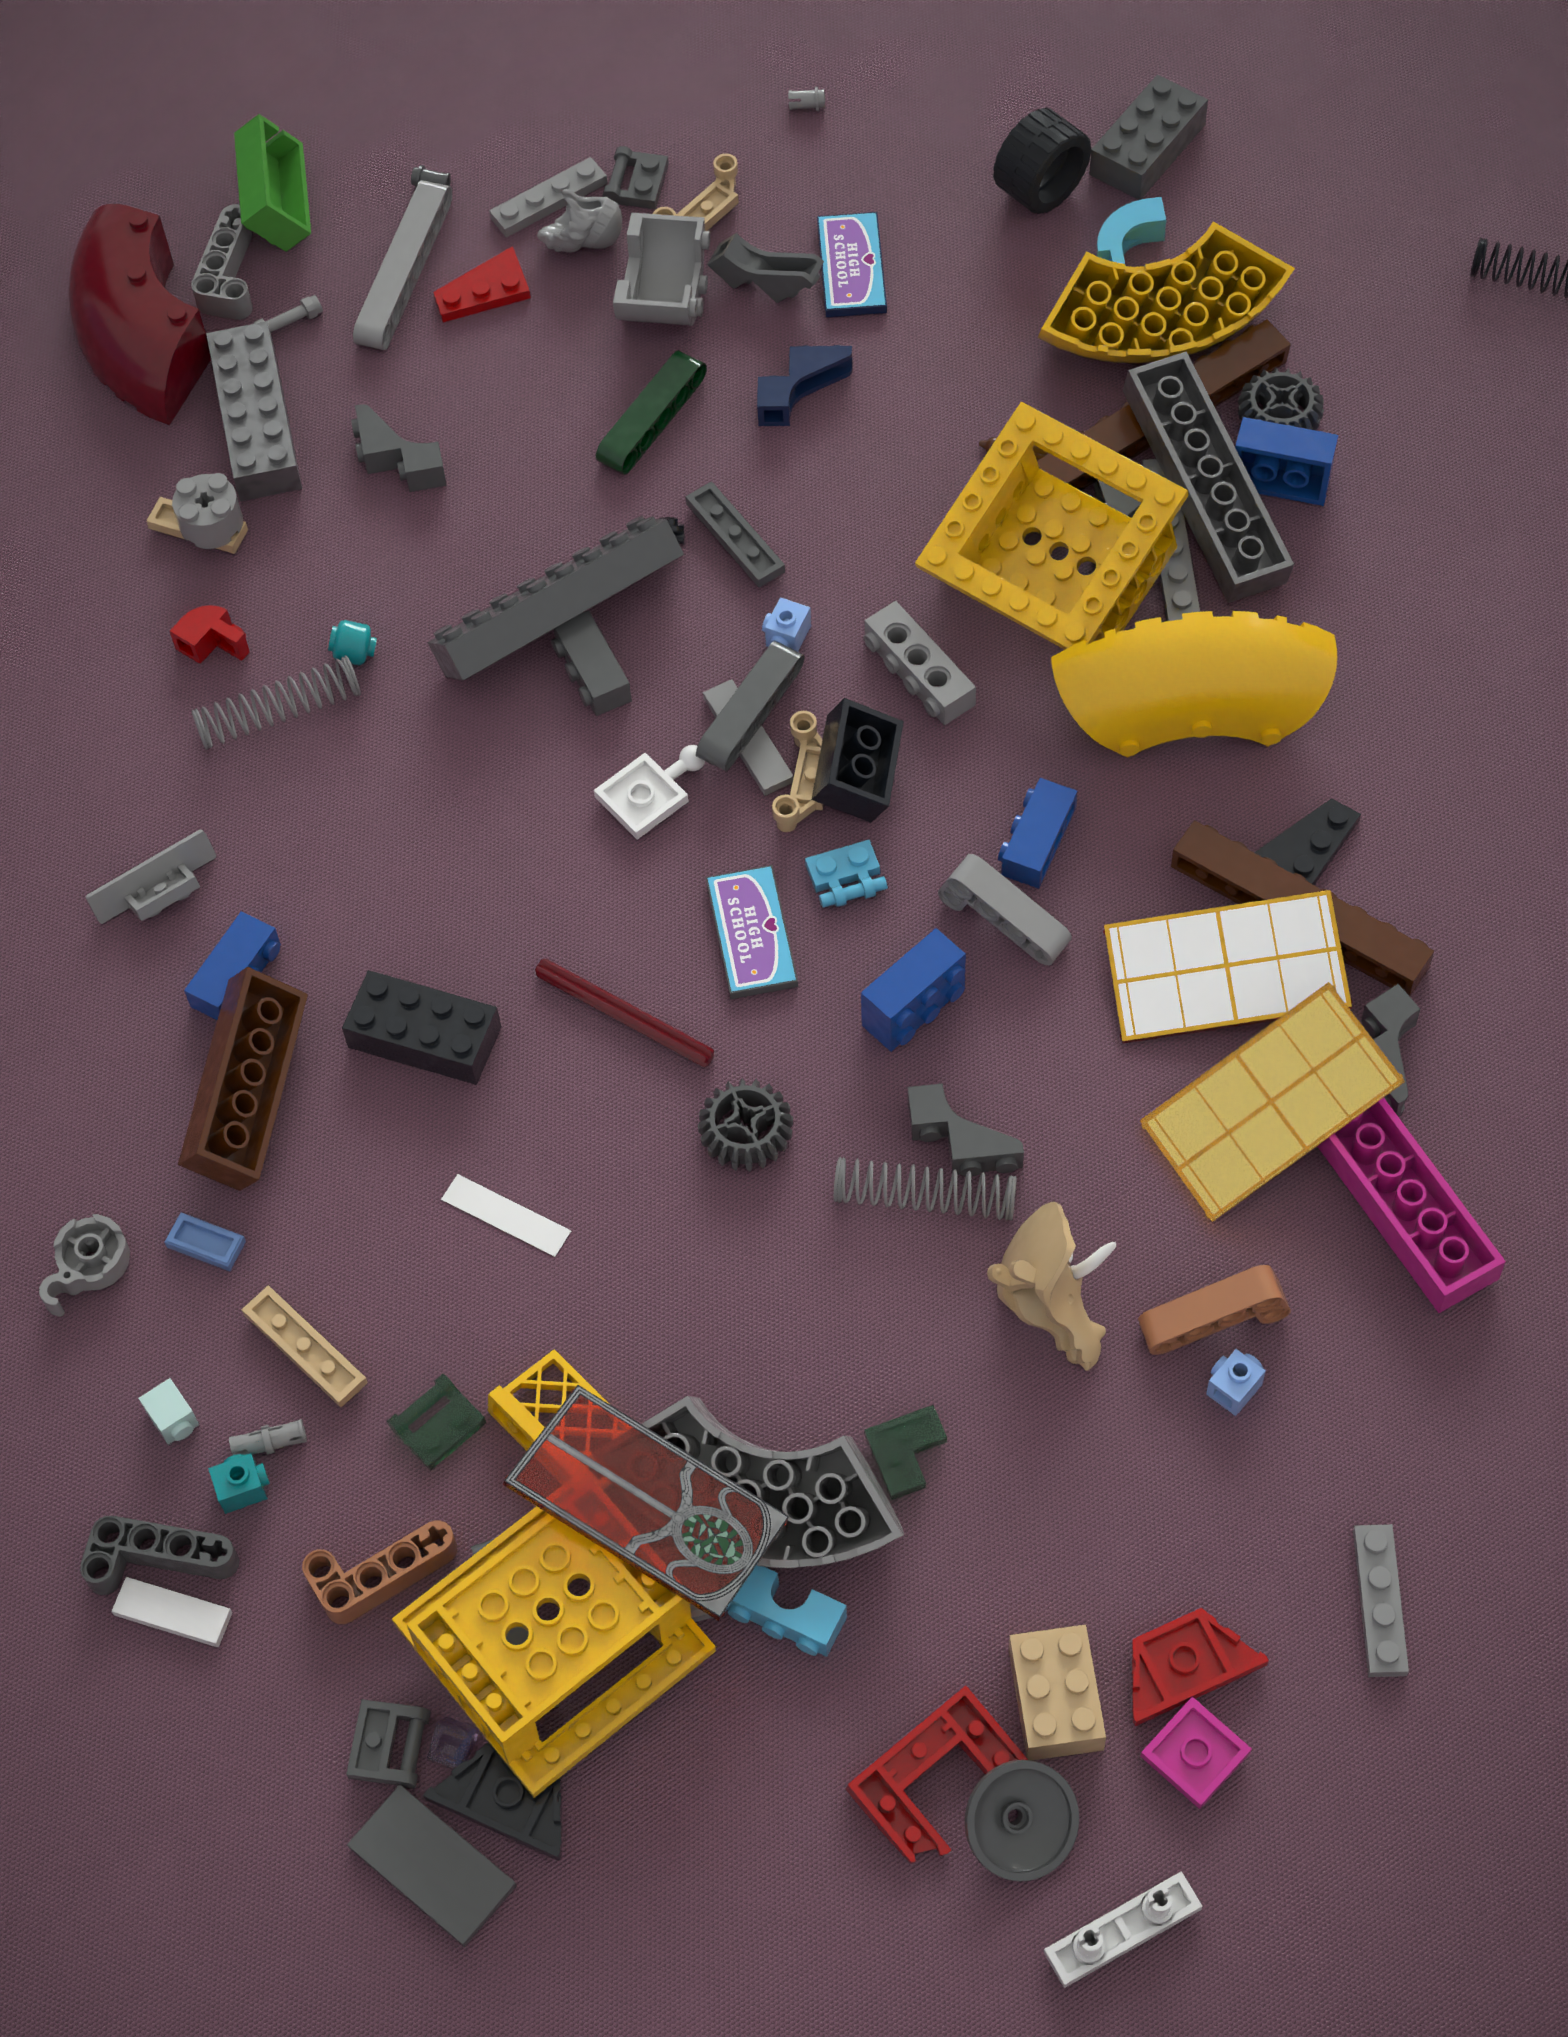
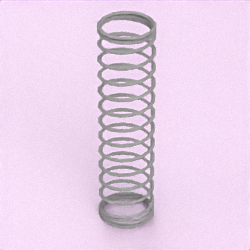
M345 656L341 660L336 659L335 666L338 680L331 667L324 663L323 671L326 685L317 669L312 667L311 676L314 690L306 675L300 671L299 681L303 697L295 681L290 676L287 677L290 699L282 684L277 680L275 681L274 685L278 704L268 686L263 685L262 691L266 709L257 692L251 689L250 696L254 714L245 697L239 693L238 702L242 719L231 699L227 697L226 707L230 724L220 705L214 702L213 707L218 729L206 707L202 706L201 708L203 721L198 709H192L191 712L205 749L212 748V740L205 713L222 744L225 742L217 708L233 739H237L229 703L246 735H249V729L242 700L256 728L261 731L254 695L269 725L273 727L274 723L266 690L283 722L286 721L278 686L294 717L297 718L298 713L290 681L306 712L309 714L310 708L302 676L319 709H322V703L314 672L319 678L332 705H334V699L327 669L334 679L343 700L346 701L347 699L339 664L347 677L354 696H360L361 690L349 658Z
M839 1157L837 1160L833 1194L835 1202L838 1201L840 1203L843 1198L844 1203H848L855 1183L856 1200L861 1205L865 1199L869 1184L870 1202L872 1206H875L878 1203L883 1184L884 1203L889 1208L892 1204L897 1185L898 1205L900 1209H903L906 1205L911 1186L912 1206L917 1211L920 1207L926 1182V1208L928 1212H931L935 1205L940 1183V1209L945 1214L949 1206L954 1184V1211L958 1216L962 1211L968 1185V1212L973 1217L977 1209L982 1186L983 1217L986 1219L989 1216L996 1188L997 1218L999 1220L1002 1219L1006 1207L1005 1219L1010 1221L1013 1219L1016 1176L1013 1177L1011 1175L1008 1178L1001 1212L1000 1180L998 1173L994 1176L986 1211L985 1173H981L972 1210L971 1172L968 1171L966 1174L958 1208L957 1170H953L944 1207L943 1169L940 1168L930 1206L929 1167L927 1166L924 1170L916 1205L915 1166L912 1165L910 1168L907 1188L902 1203L901 1164L899 1163L896 1167L893 1187L888 1202L887 1163L885 1161L882 1166L878 1191L874 1201L873 1161L871 1160L868 1165L864 1190L860 1200L859 1160L856 1159L846 1199V1159Z

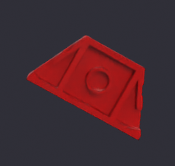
M1202 1608L1140 1635L1132 1640L1133 1723L1135 1726H1138L1187 1703L1191 1697L1196 1699L1267 1666L1269 1660L1261 1651L1258 1654L1240 1640L1241 1637L1231 1629L1219 1625L1216 1618Z

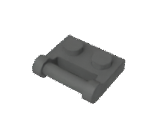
M626 146L617 147L614 155L616 162L609 185H606L604 188L603 197H608L619 205L656 209L669 165L668 156L634 152ZM626 167H634L628 190H621L620 187Z
M362 1699L346 1773L348 1779L396 1786L401 1785L407 1789L416 1788L418 1775L415 1773L424 1725L429 1724L431 1711L423 1707ZM399 1720L409 1722L401 1768L400 1770L389 1769Z

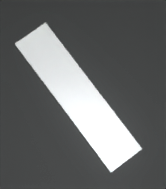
M457 1174L441 1200L554 1257L571 1232V1230Z

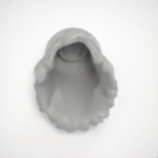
M564 189L562 194L567 202L566 211L555 220L554 224L543 227L537 234L538 239L545 243L548 249H554L555 252L571 253L578 251L581 247L604 249L612 246L621 233V209L618 203L608 197H582L568 189Z

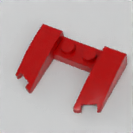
M966 1685L853 1779L845 1788L865 1814L909 1863L916 1862L914 1854L937 1849L940 1857L947 1855L951 1848L903 1790L957 1745L965 1751L985 1775L1003 1763L1014 1760H1028Z

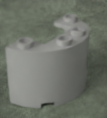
M631 213L627 231L629 258L624 280H617L613 299L616 319L692 326L697 316L702 317L703 298L700 297L701 294L707 293L708 277L703 275L704 250H709L710 231H705L704 218Z

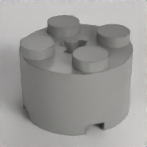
M201 474L191 478H183L176 484L172 506L180 532L185 540L188 539L195 543L196 547L202 549H214L228 544L232 541L231 537L236 531L240 532L243 526V515L236 491L224 474Z

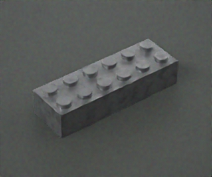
M268 321L206 333L233 478L240 502L302 489Z

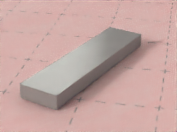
M732 679L703 692V699L715 718L738 689ZM761 725L739 756L764 796L792 784L794 776Z

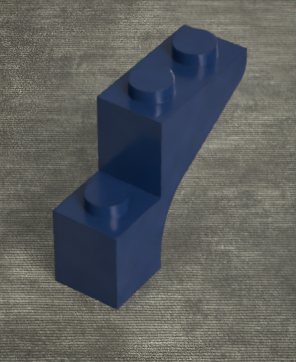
M790 346L789 376L772 375L758 377V426H790L792 409L801 398L849 377L853 372L852 346Z

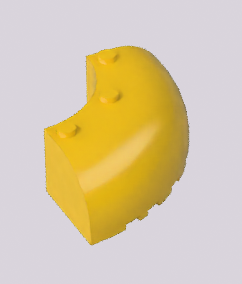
M1214 221L1196 243L1189 247L1186 252L1171 260L1169 258L1145 264V266L1129 267L1123 263L1097 257L1086 251L1041 328L1038 338L1059 349L1079 356L1107 362L1149 363L1186 351L1190 355L1213 346L1244 328L1276 297L1295 268Z
M1212 611L1183 613L1180 620L1161 622V617L1135 622L1134 629L1118 632L1115 628L1104 632L1105 638L1090 644L1085 639L1051 657L1056 686L1074 720L1096 742L1127 758L1152 746L1189 737H1239L1259 742L1269 747L1301 728L1315 715L1332 687L1337 668V646L1334 634L1305 622L1300 626L1287 623V617L1277 615L1274 619H1261L1258 617V613L1233 611L1231 617H1213Z

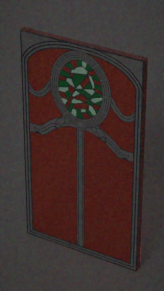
M579 1385L571 1391L570 1396L503 1482L505 1487L717 1621L725 1615V1611L779 1532L787 1525L789 1516Z

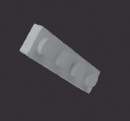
M589 157L489 210L490 219L504 236L508 237L565 207L567 202L563 197L562 190L568 189L576 195L583 197L608 184L607 175Z
M1393 1524L1356 1525L1353 1529L1368 1677L1407 1676L1409 1668Z

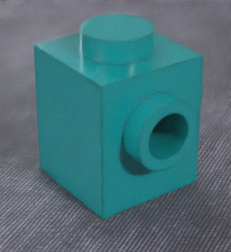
M251 1453L230 1456L224 1460V1463L208 1468L218 1502L225 1514L268 1499L264 1486L269 1485L270 1481L263 1463L257 1465Z

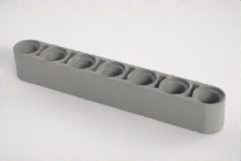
M423 180L419 181L356 320L353 330L354 344L380 350L388 348L449 211L452 201L451 186Z

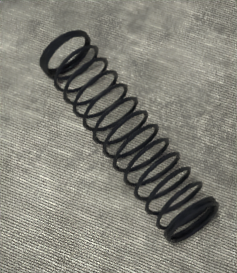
M1482 237L1479 239L1471 267V277L1477 276L1481 263L1480 277L1484 279L1495 256L1492 272L1493 282L1499 278L1506 261L1504 283L1507 285L1519 261L1516 286L1520 287L1531 263L1528 289H1533L1543 266L1540 292L1543 293L1546 290L1555 268L1552 294L1555 296L1558 293L1568 268V260L1557 288L1559 255L1556 256L1544 285L1548 253L1545 252L1532 282L1536 256L1534 249L1519 282L1524 253L1522 246L1507 279L1512 245L1509 244L1495 277L1500 242H1496L1483 274L1488 240ZM1568 271L1564 290L1565 298H1568Z

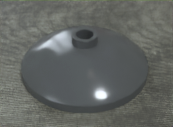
M1032 1760L1009 1761L990 1770L973 1789L965 1811V1834L973 1855L987 1870L1001 1878L1012 1881L1035 1880L1055 1870L1070 1853L1078 1833L1079 1810L1076 1797L1070 1785L1051 1767ZM1016 1809L1018 1813L1016 1820L1009 1822V1812Z

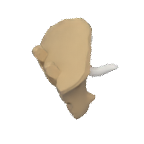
M1050 1202L1041 1206L1021 1225L1005 1251L1001 1264L991 1265L988 1268L987 1275L992 1282L997 1284L998 1298L1020 1320L1028 1325L1048 1331L1055 1338L1058 1351H1065L1069 1362L1080 1364L1085 1371H1088L1098 1361L1101 1352L1100 1340L1105 1335L1106 1329L1104 1326L1091 1321L1084 1309L1081 1298L1082 1280L1084 1276L1095 1270L1116 1248V1243L1110 1242L1100 1247L1081 1263L1071 1266L1070 1263L1072 1262L1073 1251L1076 1245L1071 1235L1069 1223L1064 1215L1062 1206L1056 1202Z

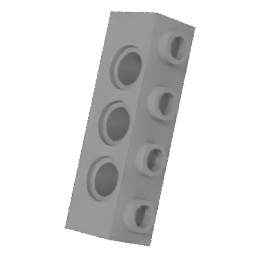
M897 601L892 602L864 620L865 635L863 639L866 646L872 652L876 651L883 658L887 669L892 674L896 673L903 680L905 688L911 695L918 696L931 717H937L943 725H946L976 705V686Z

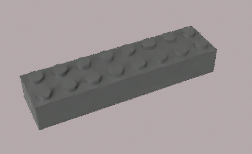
M643 516L637 517L626 524L628 529L619 534L616 531L611 532L600 538L599 542L601 544L590 550L589 547H585L572 554V561L564 565L562 562L548 567L544 571L546 575L538 580L530 578L517 586L519 591L508 596L507 593L495 597L489 602L491 606L482 612L476 609L465 614L462 617L463 622L453 628L451 625H447L434 633L435 638L427 643L445 677L462 681L684 555L668 520L655 519L654 516L646 519Z

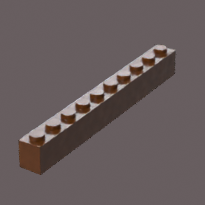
M1266 319L1258 325L1253 324L1249 326L1242 335L1234 340H1226L1213 353L1202 355L1193 365L1214 407L1242 391L1245 383H1250L1253 375L1260 377L1263 369L1271 373L1275 367L1279 368L1287 362L1291 344ZM1128 402L1111 416L1106 415L1100 418L1093 427L1085 432L1079 431L1081 434L1130 460L1150 448ZM1048 452L1037 461L1040 469L1079 490H1083L1097 481L1091 475Z

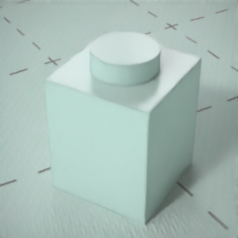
M171 1378L139 1397L146 1413L168 1445L173 1441L185 1439L199 1425L192 1409Z

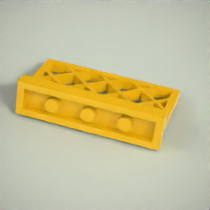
M554 1349L506 1387L502 1388L499 1385L488 1394V1412L527 1451L545 1428L538 1421L539 1412L557 1413L566 1401V1391H573L579 1385L603 1401H607ZM554 1364L564 1374L563 1382L541 1381L542 1372ZM521 1388L536 1389V1403H521L513 1394ZM540 1390L562 1391V1405L540 1404ZM588 1400V1407L572 1406L566 1413L587 1415L586 1430L564 1428V1416L560 1421V1428H555L551 1434L559 1437L562 1441L564 1437L586 1438L585 1453L583 1454L594 1460L591 1456L592 1453H589L590 1439L614 1441L634 1428L596 1405L597 1407H592L593 1402ZM591 1416H607L613 1422L612 1431L590 1430ZM547 1440L533 1456L561 1486L565 1485L572 1478L581 1488L591 1480L602 1492L611 1486L606 1477L597 1481L588 1471L587 1465L584 1464L583 1466L579 1460Z

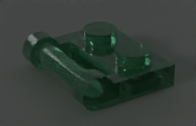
M443 1373L434 1380L435 1385L399 1416L394 1414L386 1421L392 1431L430 1471L486 1424L485 1417ZM446 1396L451 1401L416 1432L412 1433L408 1428L442 1397Z

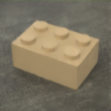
M1086 1625L1010 1635L1008 1650L1027 1759L1039 1760L1104 1751L1106 1734Z

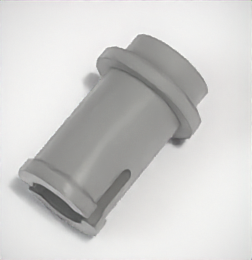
M815 87V90L788 91V99H801V101L789 102V110L816 108V111H819L820 108H825L824 89L819 90L818 87Z

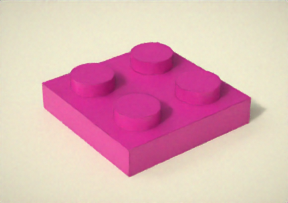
M1191 1697L1145 1747L1140 1757L1196 1807L1201 1809L1249 1756L1252 1748L1195 1698Z

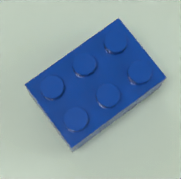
M1243 417L1235 448L1258 494L1324 506L1333 469L1338 435Z
M935 928L861 992L862 1026L890 1052L898 1045L903 1046L907 1044L921 1025L931 1023L945 1004L949 1001H956L965 990L966 953Z

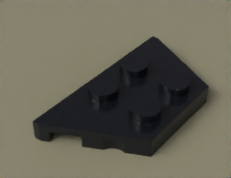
M489 1742L476 1751L472 1759L463 1761L451 1771L452 1774L435 1788L431 1786L423 1795L424 1799L430 1803L557 1861L562 1856L561 1777L533 1798Z

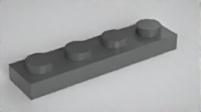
M712 481L685 496L686 505L759 588L785 573V564Z

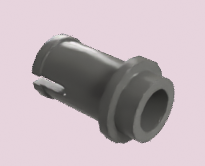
M420 165L412 170L411 185L417 187L419 181L423 180L450 186L451 175L450 173L428 170L424 165Z

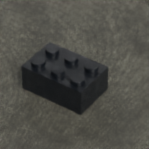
M843 698L826 718L811 800L872 823L890 804L904 721Z

